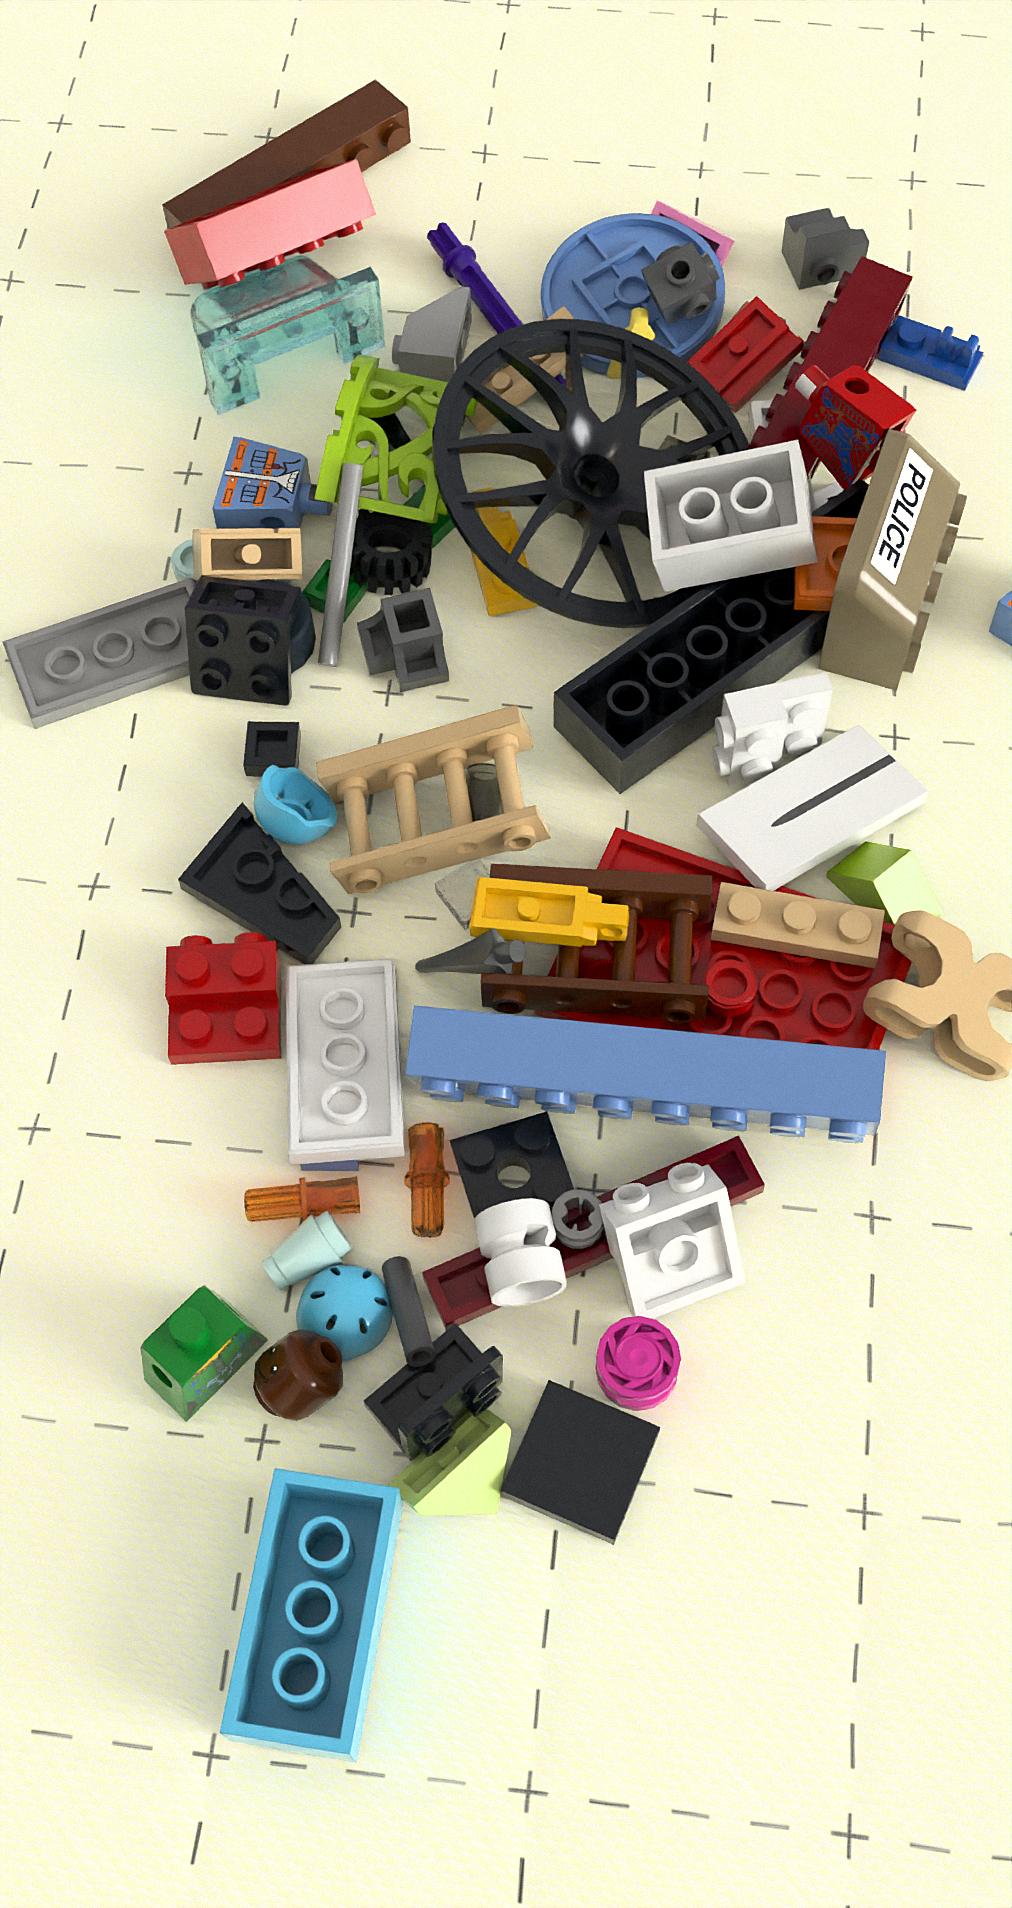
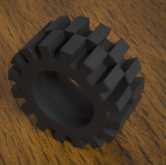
M366 509L358 510L349 575L354 573V582L359 587L366 581L368 583L367 591L376 594L378 587L385 588L384 595H393V588L395 587L399 588L401 594L409 592L410 583L417 588L422 584L423 577L427 578L430 573L433 542L431 527L426 526V522L376 511L370 513ZM390 546L398 548L400 551L382 552L374 548Z

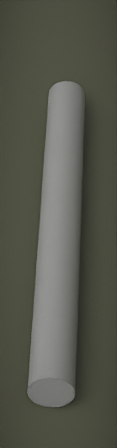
M343 463L318 664L329 667H338L363 466L355 463Z

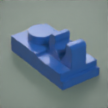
M898 315L880 347L878 360L965 391L982 360L984 352L979 351V338L976 335L971 334L968 341L952 336L953 327L946 326L942 331Z

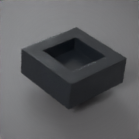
M248 721L243 763L245 775L262 777L265 770L271 765H276L279 768L295 767L298 769L301 742L299 722Z

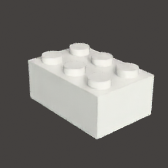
M798 440L644 471L652 561L664 591L818 562L807 473Z

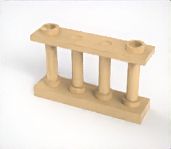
M512 705L316 762L319 782L336 804L344 802L351 856L329 862L330 872L348 894L371 893L385 884L508 850L524 851L534 846L537 842L551 839L550 830L537 806L524 807L515 755L519 752L533 749L534 745L531 730L518 705ZM494 760L504 814L473 822L464 770L467 767ZM444 774L452 828L422 836L414 784L420 780ZM393 788L401 842L372 850L365 798L368 795Z

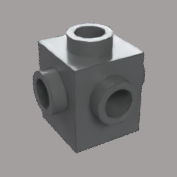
M693 242L683 247L676 245L666 249L657 257L656 262L641 269L646 287L666 326L684 317L692 319L703 314L709 309L711 302L717 299L713 282L720 279L709 254L705 253L699 256Z

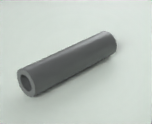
M402 1256L392 1257L383 1263L381 1270L405 1359L410 1366H425L434 1360L436 1353L410 1261Z

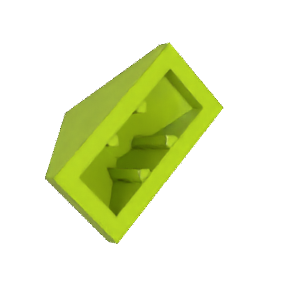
M865 841L827 871L826 877L855 905L885 910L883 921L895 925L901 914L914 910H922L937 917H940L942 913L912 850Z

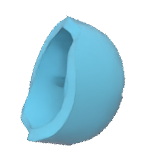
M271 765L265 770L254 793L253 804L256 818L267 833L284 843L304 845L325 836L333 828L337 821V810L331 797L320 785L295 767L279 768L276 765Z
M335 1265L316 1274L303 1289L296 1312L298 1330L305 1329L315 1332L319 1336L329 1338L338 1347L342 1355V1362L349 1361L375 1349L386 1337L393 1318V1311L385 1284L372 1270L359 1265ZM314 1295H324L316 1299L312 1298ZM331 1320L335 1324L331 1330H328L326 1324ZM362 1322L366 1329L365 1334H363L360 1330L359 1324Z

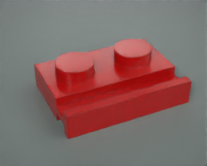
M756 296L687 362L710 383L730 406V409L736 413L802 351L804 340L800 336L797 337L789 329V326Z

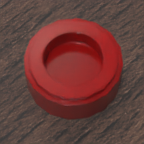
M723 959L713 963L706 969L701 985L709 986L707 1008L714 1014L722 1017H736L746 1013L752 1007L758 989L757 978L753 970L745 963L735 959Z

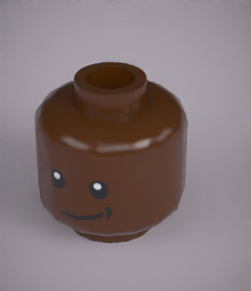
M299 1329L289 1332L265 1350L255 1362L253 1388L261 1406L274 1416L298 1421L309 1417L334 1399L343 1387L342 1355L338 1347L327 1337L319 1336L312 1331Z

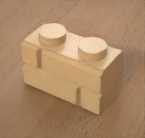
M300 528L192 530L194 580H199L201 575L237 580L302 579Z

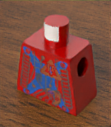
M813 365L800 376L795 384V388L811 403L808 412L799 426L800 434L844 490L859 479L865 481L872 477L888 430L893 429L903 432L917 411L909 402L860 366L852 365L830 379L817 365Z

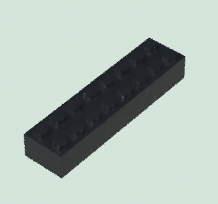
M859 479L813 511L812 516L858 518L869 485L863 479ZM794 567L712 582L554 692L553 727L621 794L715 726V718L720 717L722 714L724 694L773 684L823 649L830 611L794 610Z

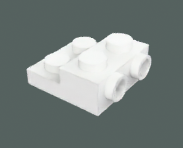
M822 672L724 694L722 714L720 717L715 718L718 744L711 747L712 762L717 776H725L728 786L743 782L752 784L778 770L782 755L799 756L821 746L833 694V686L828 673Z
M696 1163L679 1164L669 1171L667 1180L648 1187L640 1183L625 1184L614 1191L613 1200L599 1205L610 1253L619 1265L629 1311L633 1317L643 1316L653 1319L746 1283L727 1188L708 1164L702 1167Z

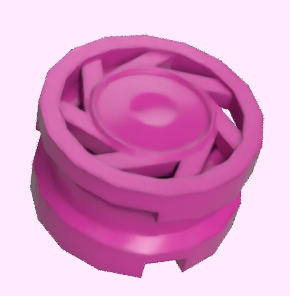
M634 1316L619 1320L609 1326L599 1341L595 1366L598 1385L605 1396L621 1408L633 1411L653 1409L666 1401L676 1386L681 1362L679 1344L670 1329L656 1319Z

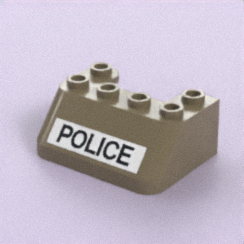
M889 429L838 574L818 668L896 691L903 671L913 674L930 616L929 613L922 612L921 609L924 601L934 604L943 573L935 572L934 569L938 562L947 564L948 558L951 556L959 528L950 526V524L959 526L968 497L967 495L959 494L961 483L908 433Z

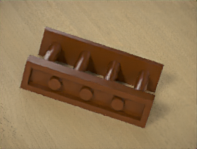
M491 864L490 878L588 887V893L602 896L601 903L628 905L629 923L626 941H614L612 980L578 978L580 947L558 945L556 977L522 975L523 961L512 963L513 974L481 972L482 1007H492L494 1010L505 1014H517L527 1009L661 1017L664 1021L675 1024L689 1023L694 1019L705 1020L709 986L690 985L693 922L697 920L708 921L712 897V876ZM641 917L663 918L671 922L668 983L634 981L637 920Z

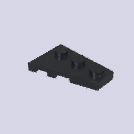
M243 802L178 878L181 890L250 932L264 935L267 941H276L278 949L305 965L313 964L341 929L340 917L302 872L299 873L282 853L281 847L270 834L267 835L257 824L253 814Z

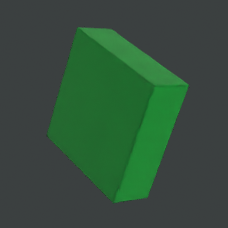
M328 559L323 562L302 591L303 595L308 599L310 607L322 613L325 610L331 560ZM354 573L349 575L344 623L368 589L366 581L361 587L354 582Z

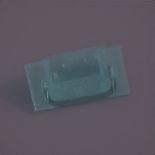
M298 255L286 259L284 263L275 267L245 276V279L221 288L218 286L205 291L196 298L190 310L210 403L218 415L259 399L260 393L254 365L333 333L336 352L344 364L354 360L359 354L367 355L385 347L379 279L371 267L338 279L310 257Z

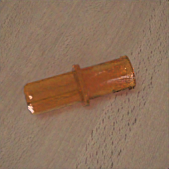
M430 1122L414 1124L408 1129L410 1163L409 1172L404 1176L405 1186L411 1189V1231L413 1235L419 1238H436L441 1236L444 1228V1188L450 1184V1176L445 1171L444 1128L439 1127V1124Z
M357 1176L305 1182V1177L299 1178V1184L248 1189L244 1194L245 1216L250 1222L302 1217L304 1222L311 1214L314 1217H318L325 1211H328L331 1215L360 1213Z

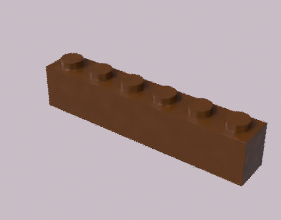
M376 79L162 204L167 229L321 167L357 159L361 172L365 171L411 143L408 106Z

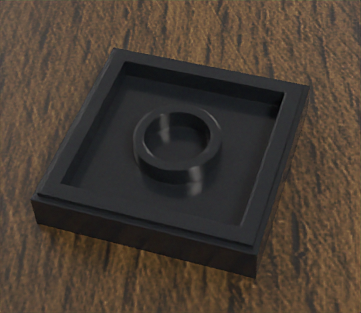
M548 1380L500 1490L501 1496L614 1545L661 1427Z

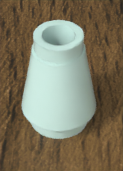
M325 1211L316 1218L311 1214L271 1253V1256L262 1261V1264L272 1281L282 1291L289 1285H294L314 1276L328 1267L343 1263L342 1256L353 1248L331 1214Z

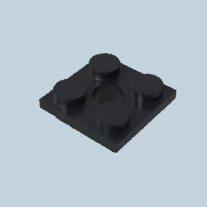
M547 1111L449 1140L474 1219L479 1213L489 1207L503 1202L531 1198L547 1202L552 1216V1208L556 1199L563 1193L574 1189ZM509 1166H520L530 1174L527 1183L518 1188H510L503 1185L499 1181L498 1176L503 1169Z

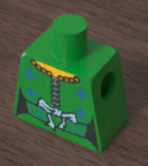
M203 1285L143 1342L140 1349L144 1380L187 1422L268 1339L230 1302Z

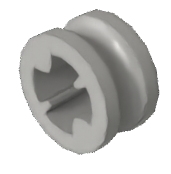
M573 1189L563 1193L556 1199L552 1208V1220L556 1238L563 1245L572 1249H583L593 1245L600 1238L604 1229L599 1207L602 1204L601 1201L593 1193L583 1189ZM579 1208V1214H582L583 1209L588 1210L591 1213L588 1216V1229L577 1231V1224H574L573 1229L567 1228L565 1224L568 1222V1210Z

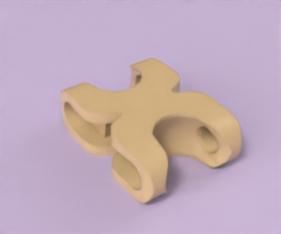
M922 910L901 914L896 921L891 939L893 946L914 964L918 974V986L910 985L897 979L884 980L868 990L863 1002L865 1014L873 1021L905 1039L917 1038L931 1028L933 1031L934 1049L944 1062L980 1080L994 1081L1006 1078L1012 1068V1044L993 1029L988 1017V1009L990 1005L1007 1012H1012V958L1002 953H990L975 963L973 961L972 943L966 933L958 927Z

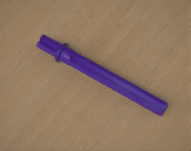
M439 223L436 230H429L427 239L443 260V271L448 277L455 278L462 287H470L471 299L497 334L523 325L482 271L476 261V253L469 245H463L447 223ZM560 373L555 379L565 387V379Z

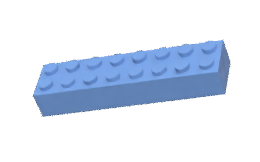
M414 1005L405 1075L420 1085L421 1092L430 1093L431 1099L439 1101L463 1102L464 1093L476 1094L477 1097L486 1099L485 1104L496 1107L519 1108L520 1099L534 1100L536 1104L542 1105L541 1110L554 1113L575 1114L576 1105L592 1106L594 1110H598V1116L611 1119L631 1120L633 1111L651 1112V1115L655 1116V1122L662 1124L687 1126L689 1125L690 1117L709 1118L712 1122V1128L720 1130L747 1131L748 1122L770 1125V1134L778 1136L805 1137V1129L807 1128L829 1131L828 1140L860 1144L863 1143L866 1135H875L880 1124L886 1051Z

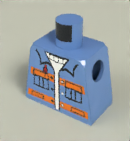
M234 436L212 510L217 529L301 528L304 513L330 516L333 503L315 499L317 484H311L308 461L303 454Z

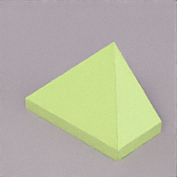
M488 1409L476 1417L469 1411L451 1426L455 1434L447 1444L429 1457L422 1452L388 1483V1486L399 1488L402 1500L420 1516L497 1514L511 1429L505 1421Z

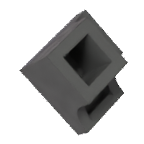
M829 207L788 216L785 219L781 252L799 290L837 282L844 271L850 273L854 271L861 256L867 258L869 239L864 229H851L845 216L834 218Z
M430 588L380 599V610L372 617L357 622V631L370 676L394 670L400 693L449 681V670L443 646V632Z

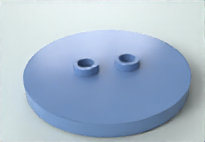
M628 213L614 215L582 227L569 236L554 252L545 268L541 283L543 320H546L564 306L575 319L601 322L625 329L630 323L631 310L637 307L645 308L649 311L648 325H650L655 333V338L652 341L670 350L687 362L714 336L721 322L725 305L724 273L710 245L684 224L653 214ZM693 242L699 256L705 253L709 254L720 279L713 282L717 299L711 302V306L703 314L692 319L684 317L666 326L646 287L641 269L656 262L657 257L666 249L676 245L683 247ZM584 354L580 357L582 367L602 375H607L611 359L590 354ZM636 370L637 378L649 377Z

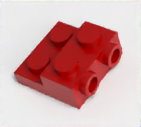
M246 932L237 935L234 938V943L213 944L212 940L208 937L192 935L182 938L180 946L166 947L165 997L169 1005L168 1058L171 1065L281 1059V958L276 941H267V938L260 933Z

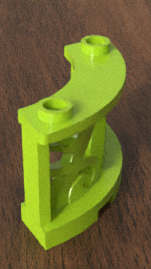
M359 354L350 366V380L344 379L336 403L335 415L342 417L340 430L334 429L332 435L328 434L315 499L338 503L343 463H355L363 466L361 487L378 482L379 500L359 496L358 508L432 524L437 523L438 515H447L448 512L437 485L433 461L427 456L432 453V430L435 415L448 382L378 368L380 358ZM474 398L468 404L463 417L462 427L464 426L466 416L474 417L477 401ZM406 405L423 419L428 430L404 446L389 452L388 439L385 432L376 422L369 418L393 414ZM365 440L372 442L377 449L378 456L371 458L372 444L367 448H360L357 444ZM398 474L399 489L407 498H409V482L413 479L422 480L426 486V491L420 507L416 508L390 502L388 478Z

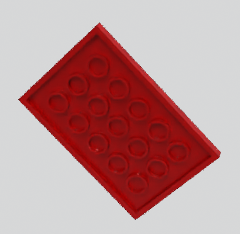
M615 827L597 869L712 876V897L708 921L697 920L693 922L690 985H701L706 969L713 963L723 959H735L750 967L757 978L758 989L755 1001L746 1013L736 1017H722L714 1014L707 1008L705 1020L694 1019L684 1024L669 1023L661 1017L534 1010L535 1015L550 1019L879 1050L887 1029L865 1014L863 1009L864 999L871 987L884 980L897 979L905 983L912 962L893 946L891 937L895 925L884 921L875 968L711 940L721 882L755 887L737 869ZM785 886L774 890L776 892L816 898ZM641 917L637 920L634 981L668 983L671 922L667 919ZM597 939L595 946L582 945L580 947L578 978L612 980L614 941ZM557 956L547 976L556 977Z

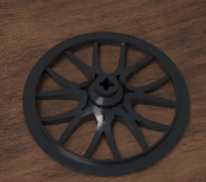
M550 319L510 328L484 342L472 351L458 366L445 387L435 415L432 430V458L435 478L442 501L463 540L479 560L503 583L524 598L551 612L575 621L615 628L648 627L710 584L681 588L662 597L642 601L618 524L635 526L650 540L644 471L686 463L715 447L719 456L745 451L749 448V442L726 402L694 368L670 350L646 337L624 328L580 319ZM549 353H565V387L541 366L530 360L529 357ZM580 353L596 355L621 363V386L615 414L603 423L588 403ZM511 365L534 386L547 402L559 425V431L547 429L485 387L484 383L500 370ZM636 370L651 377L668 389V391L637 407ZM472 398L485 407L511 433L488 434L460 439L463 417ZM678 401L686 405L708 434L663 450L639 446L640 433L644 425L664 409ZM494 453L514 456L535 464L546 480L468 493L462 475L459 454ZM538 507L510 554L488 531L475 508ZM555 513L568 515L570 518L575 519L584 529L581 549L562 588L540 578L517 561L537 530ZM598 545L617 580L626 602L599 600L571 592L586 569Z

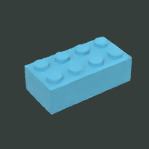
M274 1468L220 1728V1734L230 1742L357 1763L403 1508V1501L398 1487Z

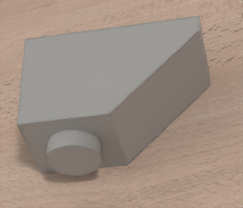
M461 286L406 317L402 335H395L392 346V363L399 364L401 373L449 382L463 361L471 327L470 287Z

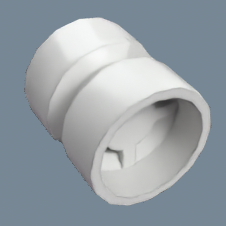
M533 1198L517 1199L489 1207L476 1216L474 1222L481 1255L491 1259L485 1266V1274L493 1304L512 1307L537 1303L561 1293L567 1287L560 1251L549 1246L556 1239V1233L547 1202Z

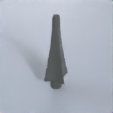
M492 928L473 940L451 950L419 960L415 964V969L420 973L460 972L481 974L482 972L513 974L512 963L522 962L525 959L526 948L520 940L506 941L498 934L495 928Z

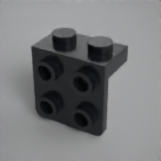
M456 1323L433 1342L436 1355L432 1362L421 1367H413L406 1364L363 1400L366 1409L410 1461L422 1451L427 1457L435 1454L454 1436L455 1431L451 1426L469 1411L474 1417L480 1415L501 1395L498 1386L503 1383V1355L495 1346H491L482 1353Z

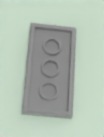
M188 578L3 641V646L34 728L37 729L189 676L185 606L196 587L193 579Z

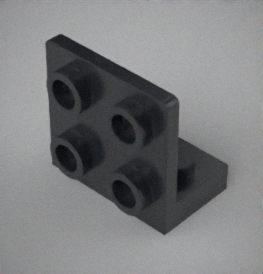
M201 575L185 606L191 692L203 696L283 706L289 705L292 698L289 632L302 605L301 587Z

